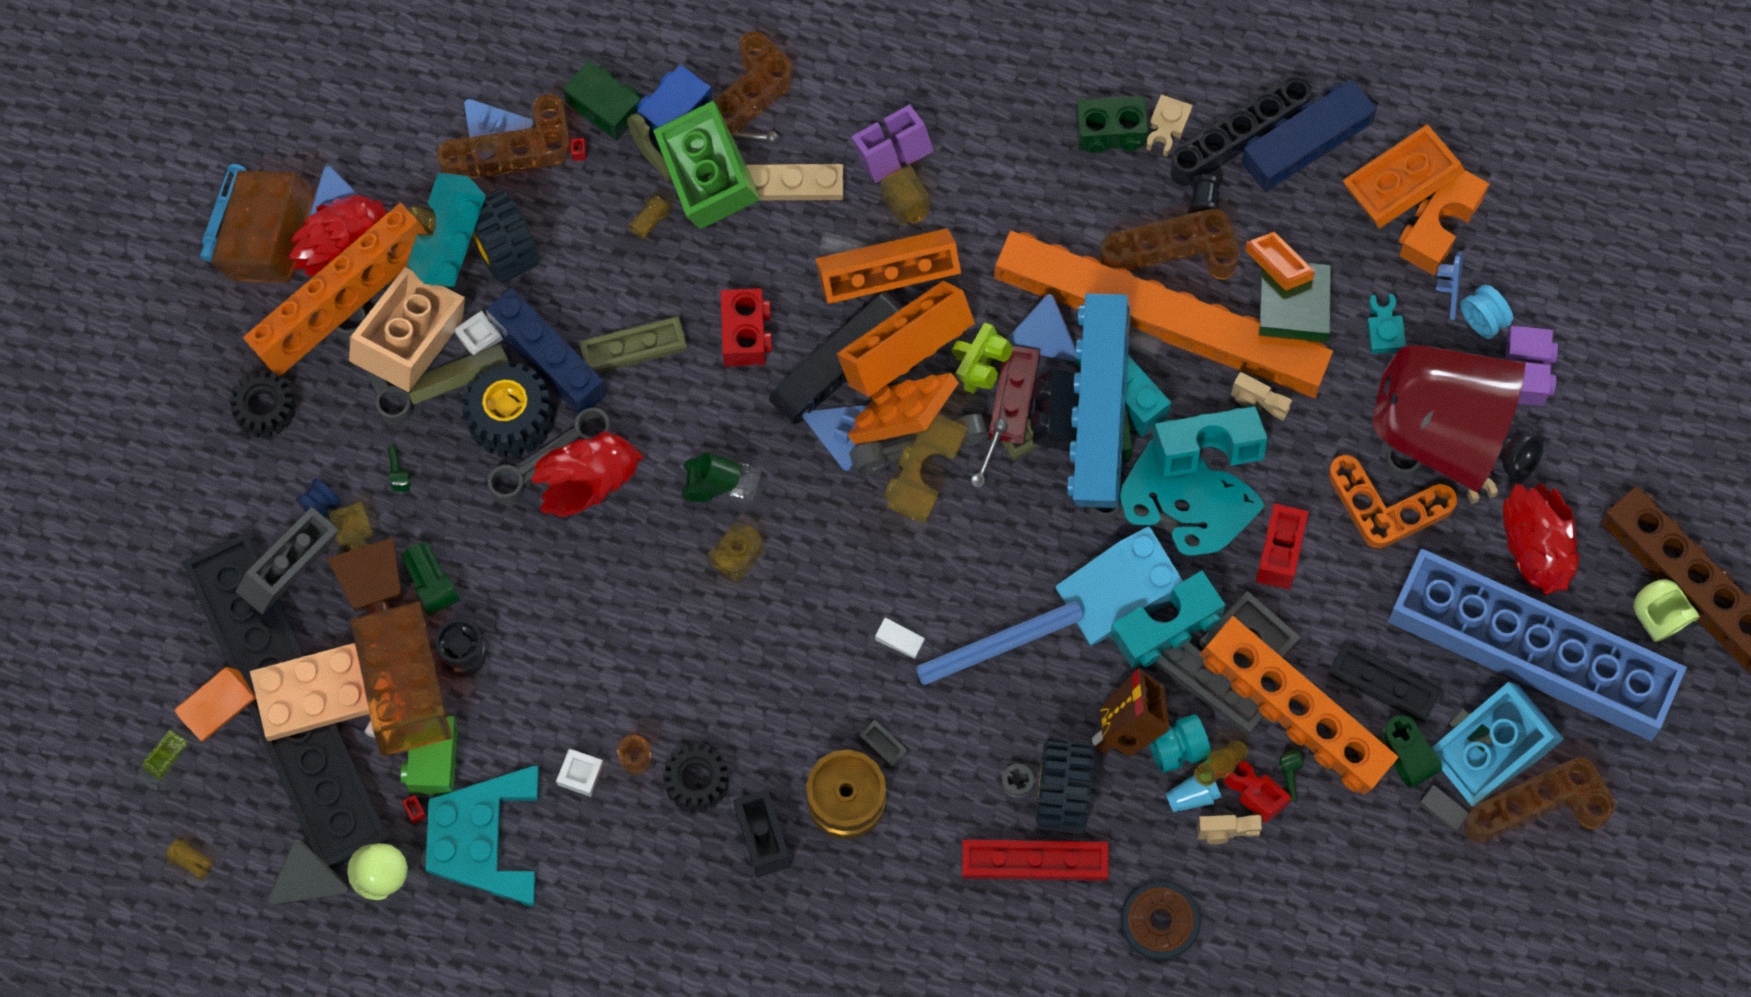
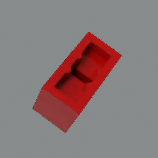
M762 288L721 290L724 366L765 365V353H772L771 332H764V321H770V300L763 301ZM742 308H751L754 310V312L748 316H743L738 313V311ZM745 339L755 342L753 346L748 348L739 345Z
M1274 503L1256 577L1257 583L1287 590L1291 589L1309 511Z

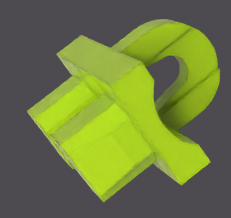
M983 324L972 344L956 341L951 349L953 355L956 356L955 359L961 361L955 374L964 382V390L974 394L977 387L992 389L997 380L998 373L994 367L990 366L993 359L1002 362L1008 361L1013 352V347L1009 340L999 336L991 324Z

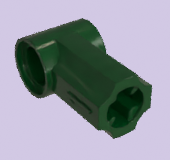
M428 542L416 543L408 547L400 555L416 586L414 588L428 617L460 601L447 573H443Z

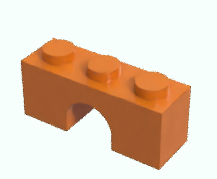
M1465 170L1463 174L1437 190L1431 200L1425 198L1415 214L1419 218L1414 227L1408 224L1398 241L1403 244L1399 256L1435 276L1438 266L1445 261L1456 238L1455 235L1446 231L1441 226L1439 220L1446 216H1453L1469 223L1485 198L1490 183Z

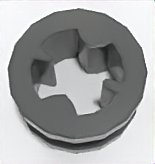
M1013 764L1007 767L1002 776V788L1005 794L1014 799H1023L1032 792L1034 786L1032 770L1023 764ZM1018 773L1020 778H1027L1028 782H1024L1023 789H1017L1015 784L1009 785L1008 780L1012 781L1013 774Z

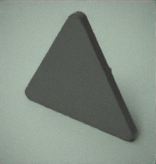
M294 840L268 896V901L270 904H279L345 894L348 892V884L301 840Z

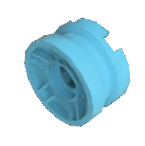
M1482 285L1476 289L1474 296L1469 295L1461 300L1460 307L1464 318L1482 338L1491 339L1498 334L1499 328L1504 329L1512 324L1513 314L1508 303L1492 286Z

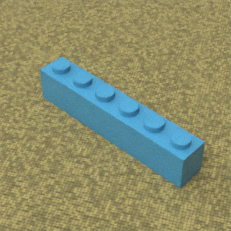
M1085 294V305L1080 304L1078 309V324L1083 325V338H1077L1076 358L1081 359V372H1075L1074 393H1079V406H1073L1072 427L1077 428V439L1070 443V462H1075L1074 475H1069L1068 496H1073V501L1077 507L1119 508L1131 303L1128 295Z

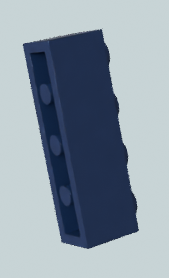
M1353 79L1344 85L1338 83L1326 92L1325 97L1316 103L1315 101H1310L1302 106L1298 114L1291 119L1283 118L1278 121L1266 135L1262 137L1257 135L1251 138L1244 146L1241 163L1263 191L1267 192L1373 124L1377 108Z
M512 287L486 308L489 321L495 326L502 338L577 414L584 409L593 408L606 396L604 381Z

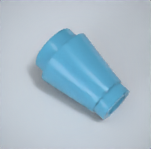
M1199 771L1171 789V791L1165 793L1173 813L1179 810L1183 811L1212 805L1214 800L1221 798L1211 771L1203 774Z

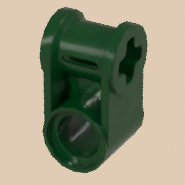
M708 452L685 461L684 470L687 471L686 488L682 489L681 497L691 502H709L712 498L732 491L740 479V464L737 461Z
M1401 715L1393 717L1382 730L1380 741L1398 756L1393 764L1407 787L1411 789L1442 771L1443 768L1438 755L1427 743L1416 723L1411 718ZM1394 731L1396 733L1403 731L1406 736L1404 739L1401 737L1395 739L1392 734Z

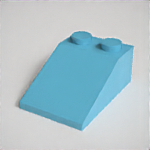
M1148 526L1116 543L1056 585L1055 589L1065 605L1073 601L1079 604L1083 613V619L1076 623L1091 647L1110 636L1112 623L1142 606L1147 614L1151 615L1171 604L1170 595L1172 588L1183 582Z
M1507 682L1432 748L1441 761L1442 771L1469 804L1475 807L1538 762L1564 738L1518 684ZM1483 724L1490 729V738L1493 743L1489 745L1482 742H1470L1467 738ZM1481 746L1485 749V751L1482 752L1477 747Z

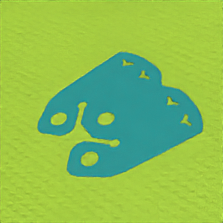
M1153 440L1149 441L1120 492L1125 517L1133 525H1155L1160 521L1161 516L1153 499L1149 497V494L1152 492L1157 494V500L1163 512L1181 523L1205 522L1207 524L1205 529L1201 527H1177L1172 532V538L1179 552L1190 556L1220 551L1265 507L1261 498L1250 486L1228 472L1210 470L1201 458L1198 461L1197 472L1163 478L1152 447ZM1221 480H1224L1227 484H1232L1234 486L1225 488ZM1243 494H1246L1248 496V499L1252 500L1254 503L1244 502ZM1185 500L1190 506L1189 510H1178L1175 507V501ZM1144 505L1149 511L1148 515H1137L1134 512V506ZM1189 534L1196 536L1199 539V545L1189 546L1184 540L1185 536Z

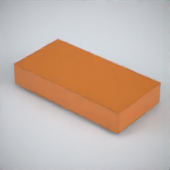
M1275 232L1246 243L1245 251L1285 291L1313 280L1315 271Z

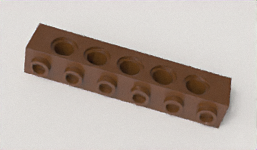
M1636 486L1605 513L1600 524L1657 581L1666 579L1677 584L1699 614L1700 618L1697 620L1699 624L1751 675V635L1745 634L1739 627L1740 623L1748 624L1751 627V595L1746 592L1743 593L1734 584L1730 573L1722 567H1717L1708 558V553L1702 545L1692 542L1683 533V528L1677 520L1667 517L1658 508V503L1652 495L1642 492ZM1638 523L1650 525L1653 532L1646 533L1642 531ZM1663 548L1675 550L1678 558L1668 557L1664 553ZM1688 573L1698 574L1701 576L1703 583L1693 582L1689 578ZM1713 598H1721L1726 601L1728 609L1719 608L1714 603Z

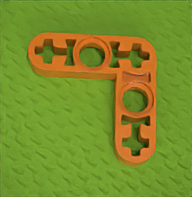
M1350 455L1338 456L1333 460L1329 469L1331 484L1364 541L1373 548L1381 549L1447 518L1452 514L1457 504L1455 491L1447 485L1438 484L1386 508L1356 458ZM1340 466H1343L1346 470L1350 468L1353 470L1350 479L1354 487L1349 492H1346L1350 486L1345 475H1337ZM1364 494L1371 499L1372 506L1366 510H1360L1353 505L1352 498L1355 495ZM1435 495H1438L1440 499H1448L1445 508L1440 504L1433 506L1428 512L1430 517L1427 516L1425 507L1434 502ZM1404 509H1413L1418 513L1419 521L1412 525L1406 524L1402 521L1400 512ZM1376 511L1379 514L1375 515L1374 521L1379 528H1387L1384 535L1385 538H1382L1379 534H1372L1374 523L1370 516Z

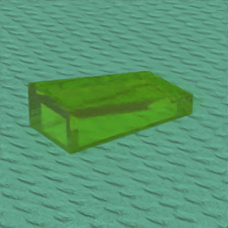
M169 730L142 763L143 769L157 779L162 780L188 745V742Z

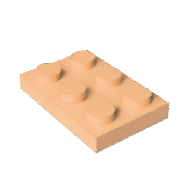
M355 643L250 671L267 741L373 713Z

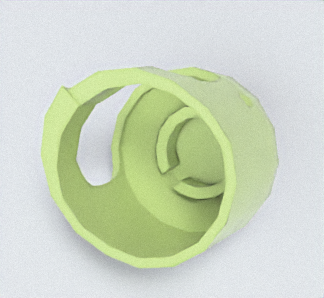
M1658 580L1648 584L1634 599V612L1653 642H1659L1668 638L1700 618L1680 587L1670 580Z
M376 843L362 846L353 853L348 863L347 873L349 883L356 893L366 899L382 900L403 886L407 878L408 866L406 858L399 849L389 844Z

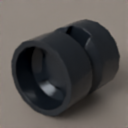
M457 618L449 620L440 627L436 634L435 644L445 669L458 677L471 676L480 671L485 664L487 652L477 626L467 619Z

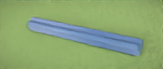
M1073 601L918 665L916 667L917 675L923 685L929 684L1079 622L1083 619L1082 610L1079 604Z

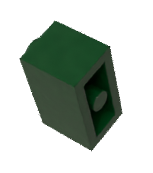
M588 61L563 88L565 103L616 141L628 129L627 118L637 113L638 105L641 102V96L636 89L628 84L623 86L615 80L610 70L602 65L597 67L591 61Z

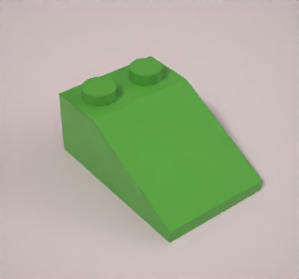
M714 101L653 130L686 217L699 229L760 201L750 172Z

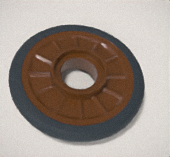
M1155 881L1141 885L1128 896L1121 911V928L1125 939L1135 951L1151 959L1167 960L1182 955L1194 944L1200 931L1201 917L1195 900L1185 889L1170 882ZM1157 911L1166 912L1171 919V925L1164 930L1156 929L1150 922L1151 915Z

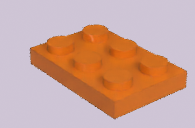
M1427 124L1342 181L1348 192L1380 229L1463 174L1465 170L1461 162Z
M952 373L938 376L930 375L915 381L907 380L892 386L886 385L871 396L872 401L855 418V425L847 436L855 445L926 431L959 382Z

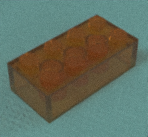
M420 601L350 619L373 733L381 756L452 739L429 629Z

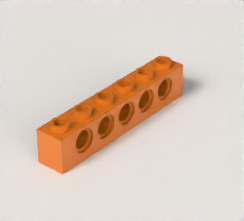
M400 202L242 338L272 372L280 377L398 276L405 267H408L407 262L417 234H429Z
M1234 616L1225 623L1199 654L1204 659V665L1216 675L1222 674L1232 682L1231 687L1238 695L1245 699L1249 697L1259 706V712L1271 722L1277 721L1287 729L1286 734L1293 742L1300 746H1303V744L1315 753L1313 755L1314 759L1324 768H1332L1341 775L1342 783L1355 793L1361 792L1363 795L1368 793L1397 760L1398 756ZM1233 655H1244L1249 663L1248 668H1239L1234 663ZM1262 677H1268L1274 681L1276 685L1275 692H1268L1262 687ZM1294 700L1302 705V716H1297L1290 711L1289 701ZM1317 724H1324L1329 728L1331 732L1330 739H1323L1318 735L1316 730ZM1345 747H1350L1357 752L1358 763H1351L1346 759L1344 755Z

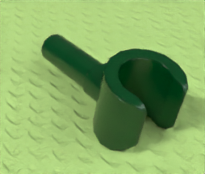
M389 446L387 449L391 465V471L389 472L391 489L397 492H409L410 471H400L396 446Z
M1293 750L1284 753L1280 757L1279 766L1282 773L1285 774L1287 793L1292 797L1290 802H1297L1293 771L1303 768V761L1299 751Z

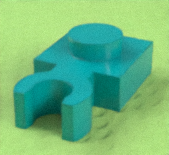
M1389 294L1388 306L1386 307L1379 306L1376 302V295H1371L1369 310L1376 317L1367 319L1370 354L1395 353L1406 346L1402 315L1392 316L1396 306L1394 294Z

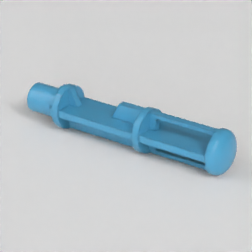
M239 164L228 166V171L217 197L209 224L202 238L204 246L200 258L205 261L212 262L216 251L222 247L223 243L217 237L221 222L231 220L248 174L247 169ZM230 172L234 174L227 196L223 197L221 194ZM238 176H243L244 178L236 200L230 199Z

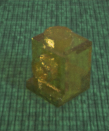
M734 524L717 546L709 551L710 565L738 584L763 554V544L759 542L762 537L748 525L741 529ZM736 543L744 547L741 551H734L732 549Z

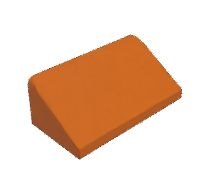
M226 667L174 711L197 738L204 742L255 700L256 696L239 670Z

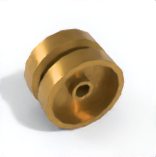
M853 750L833 751L819 759L810 771L806 784L809 815L816 827L825 834L842 840L856 839L873 831L882 820L886 807L885 778L877 763L867 755ZM849 792V797H843L841 793Z

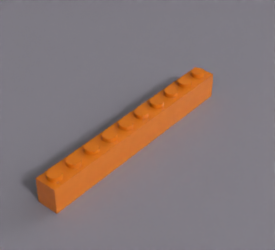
M1010 230L995 265L994 279L1042 297L1048 294L1053 295L1056 302L1077 310L1080 304L1085 305V294L1128 295L1131 303L1130 330L1312 398L1317 396L1333 350L1328 349L1325 344L1317 341L1260 336L1259 320L1255 317L1236 315L1220 304L1210 305L1199 301L1190 293H1177L1165 288L1158 281H1145L1134 277L1126 269H1113L1102 265L1096 258L1090 256L1081 257L1070 253L1067 248L1061 245H1048L1040 242L1036 237L1026 232L1016 233Z

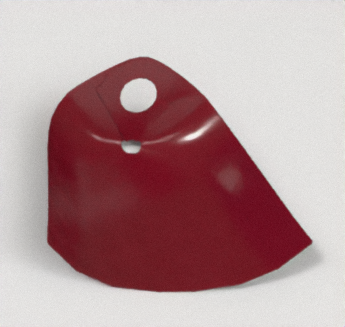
M1427 346L1402 347L1383 373L1372 419L1374 430L1389 446L1477 492L1491 474L1502 450V442L1507 437L1520 397L1526 363ZM1390 374V386L1387 393L1384 395V385L1388 375ZM1393 393H1396L1398 396L1396 404H1391L1390 402ZM1433 411L1430 422L1421 430V423L1424 418Z

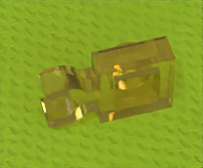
M363 502L329 512L332 524L339 529L336 537L340 547L350 545V551L367 546L368 544L365 543V539L374 537Z

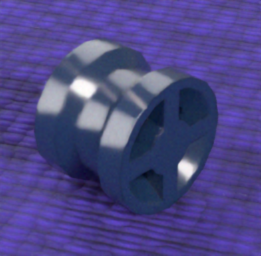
M316 478L310 483L309 491L306 494H300L296 498L298 504L306 512L313 507L325 518H327V512L331 507H337L341 503L340 498L335 492Z

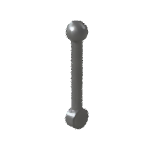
M774 131L767 134L730 132L733 139L767 141L769 144H776L779 140V135Z
M998 419L994 423L995 432L979 472L971 478V483L975 487H982L986 483V470L1001 433L1005 432L1008 427L1004 419Z

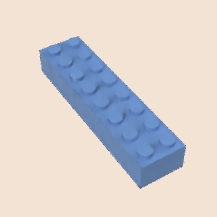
M1422 548L1388 620V623L1651 742L1662 727L1687 668Z

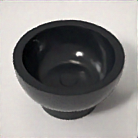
M1530 433L1520 434L1516 437L1508 435L1502 442L1503 447L1498 459L1502 461L1506 474L1514 481L1521 482L1527 479L1538 466L1544 449L1543 439L1538 435Z

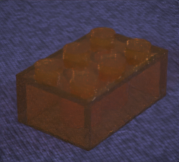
M237 171L211 263L232 281L289 283L295 261H291L288 256L297 244L292 243L291 239L308 219L315 190L296 172Z

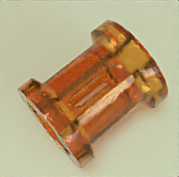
M629 735L621 740L618 745V755L622 768L631 775L645 773L652 764V755L648 741L640 735ZM632 750H639L638 760L631 759Z

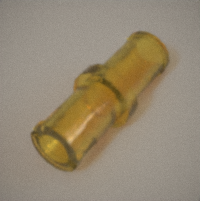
M1235 740L1231 741L1225 748L1216 749L1210 753L1207 761L1198 765L1199 768L1195 769V778L1198 783L1203 786H1211L1217 779L1228 777L1234 772L1236 765L1244 761V758H1247L1248 751L1246 746L1242 742Z

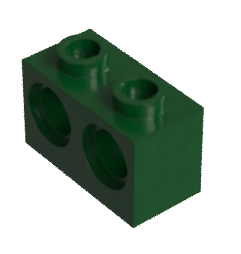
M1144 96L1077 100L1075 115L1079 151L1087 150L1089 153H1102L1107 149L1121 148L1123 151H1135L1140 147H1146L1148 127ZM1132 123L1136 127L1133 129L1124 128L1121 124ZM1099 125L1102 129L1093 131L1088 126Z

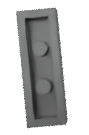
M311 507L245 573L235 592L263 615L326 551L339 529Z

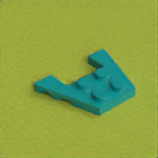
M531 766L429 799L426 872L456 883L491 892V894L502 898L506 897L521 902V904L526 906H535V871H498L500 802L538 801V766Z

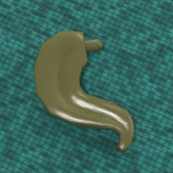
M638 113L631 115L627 118V122L635 144L644 157L662 174L666 183L670 182L672 178L664 157L653 146L649 138L650 127L646 125L644 118Z

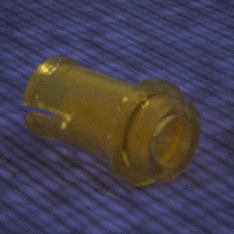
M656 195L652 199H646V206L628 225L630 230L643 240L647 238V235L662 218L666 219L668 217L669 205Z
M176 838L165 853V857L169 859V864H178L196 876L200 881L207 876L208 872L197 866V863L209 870L214 865L212 859H208L190 847L189 841L186 839L181 841Z

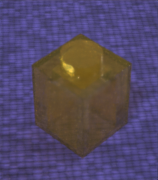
M911 165L881 179V195L900 226L908 222L911 224L917 223L926 217L927 212L930 211V196Z

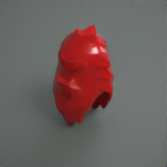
M351 195L347 198L334 199L332 203L317 206V212L308 217L303 224L304 226L291 239L293 243L292 251L288 256L291 260L290 266L295 269H307L305 275L315 276L387 214L381 200L373 201L366 196Z
M608 431L600 432L590 439H579L566 446L549 451L535 464V473L531 478L533 483L547 482V485L551 486L541 496L544 502L541 505L540 511L546 514L565 517L580 513L590 506L601 503L610 493L617 491L627 483L632 475H635L638 462L643 460L642 454L629 441Z
M1542 483L1536 485V489L1530 488L1528 491L1522 485L1515 484L1510 498H1505L1503 504V525L1507 537V548L1515 558L1514 565L1521 572V577L1531 588L1541 590L1544 596L1559 590L1566 591L1568 590L1569 583L1577 574L1578 565H1580L1573 511L1565 504L1557 489H1552L1551 492Z

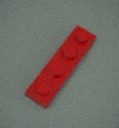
M963 840L962 879L1107 881L1108 842Z

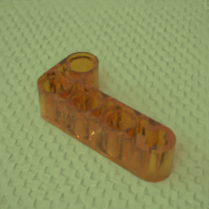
M752 31L741 37L739 42L740 62L747 73L714 100L721 115L724 113H733L735 115L732 118H723L731 136L740 132L792 86L791 61L761 32ZM751 50L761 51L758 55L748 54ZM777 71L784 73L780 77H774L770 74ZM749 92H756L760 94L759 96L754 98L745 96Z
M545 94L536 99L533 106L536 128L444 142L437 151L440 172L468 176L471 179L564 163L570 155V146L562 101L553 94ZM547 110H552L557 113V115L551 119H546L541 116V114ZM552 141H558L562 144V146L556 150H551L546 147V145ZM519 146L529 149L523 155H517L512 151ZM485 151L495 153V156L489 160H483L479 157ZM467 154L472 155V162H468ZM457 157V163L451 164L450 158Z
M1209 209L1111 233L1101 242L1099 261L1102 265L1113 269L1123 268L1132 271L1202 253L1210 276L1217 280H1227L1236 273L1240 251L1227 214L1222 210ZM1214 226L1217 227L1221 232L1210 233L1206 230V228ZM1181 234L1186 236L1188 240L1180 242L1174 239L1173 236ZM1149 242L1155 248L1147 250L1141 247L1140 244ZM1223 256L1227 257L1231 262L1222 264L1215 258Z
M1575 758L1477 804L1472 808L1464 822V831L1471 841L1481 844L1486 843L1566 804H1569L1583 827L1596 830L1603 827L1610 819L1615 810V803L1592 762L1585 758ZM1578 772L1582 774L1586 783L1583 785L1574 783L1569 773ZM1538 788H1549L1553 792L1554 799L1547 800L1542 798L1538 793ZM1515 802L1519 804L1523 813L1520 815L1510 813L1507 810L1506 803ZM1594 803L1599 805L1603 810V816L1591 814L1588 811L1587 804ZM1496 814V818L1491 821L1487 828L1484 825L1478 826L1476 824L1478 818L1481 822H1485Z

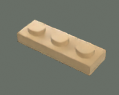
M843 164L746 165L760 200H843Z

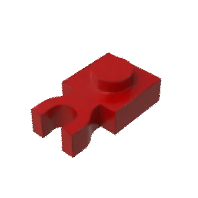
M1245 760L1239 764L1236 771L1242 777L1237 776L1232 770L1225 776L1223 782L1231 789L1241 792L1239 801L1255 815H1261V820L1265 824L1284 810L1292 799L1287 792L1266 774L1259 779L1255 775L1253 768Z

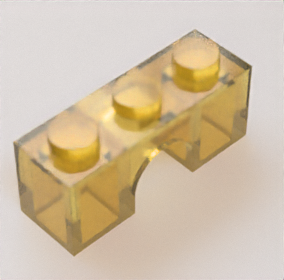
M937 414L926 431L913 433L918 435L913 447L906 446L898 462V465L903 467L898 480L891 478L883 497L889 499L886 507L926 524L940 491L929 487L921 477L922 463L933 454H942L955 460L969 427Z

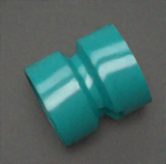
M1196 714L1175 720L1174 727L1169 726V731L1149 744L1156 765L1162 774L1181 768L1184 760L1192 764L1211 757V749L1205 729Z

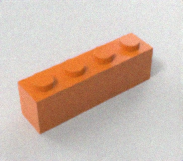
M948 228L815 258L821 290L827 304L961 274L956 242Z
M943 280L838 352L837 356L849 386L870 397L897 377L909 372L913 366L926 357L935 354L946 343L961 336L965 330L975 324L964 291Z

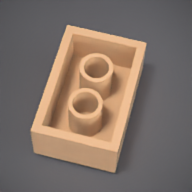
M405 267L351 335L349 361L410 392L454 334L455 328L463 322L465 297L444 286L424 284L411 269Z

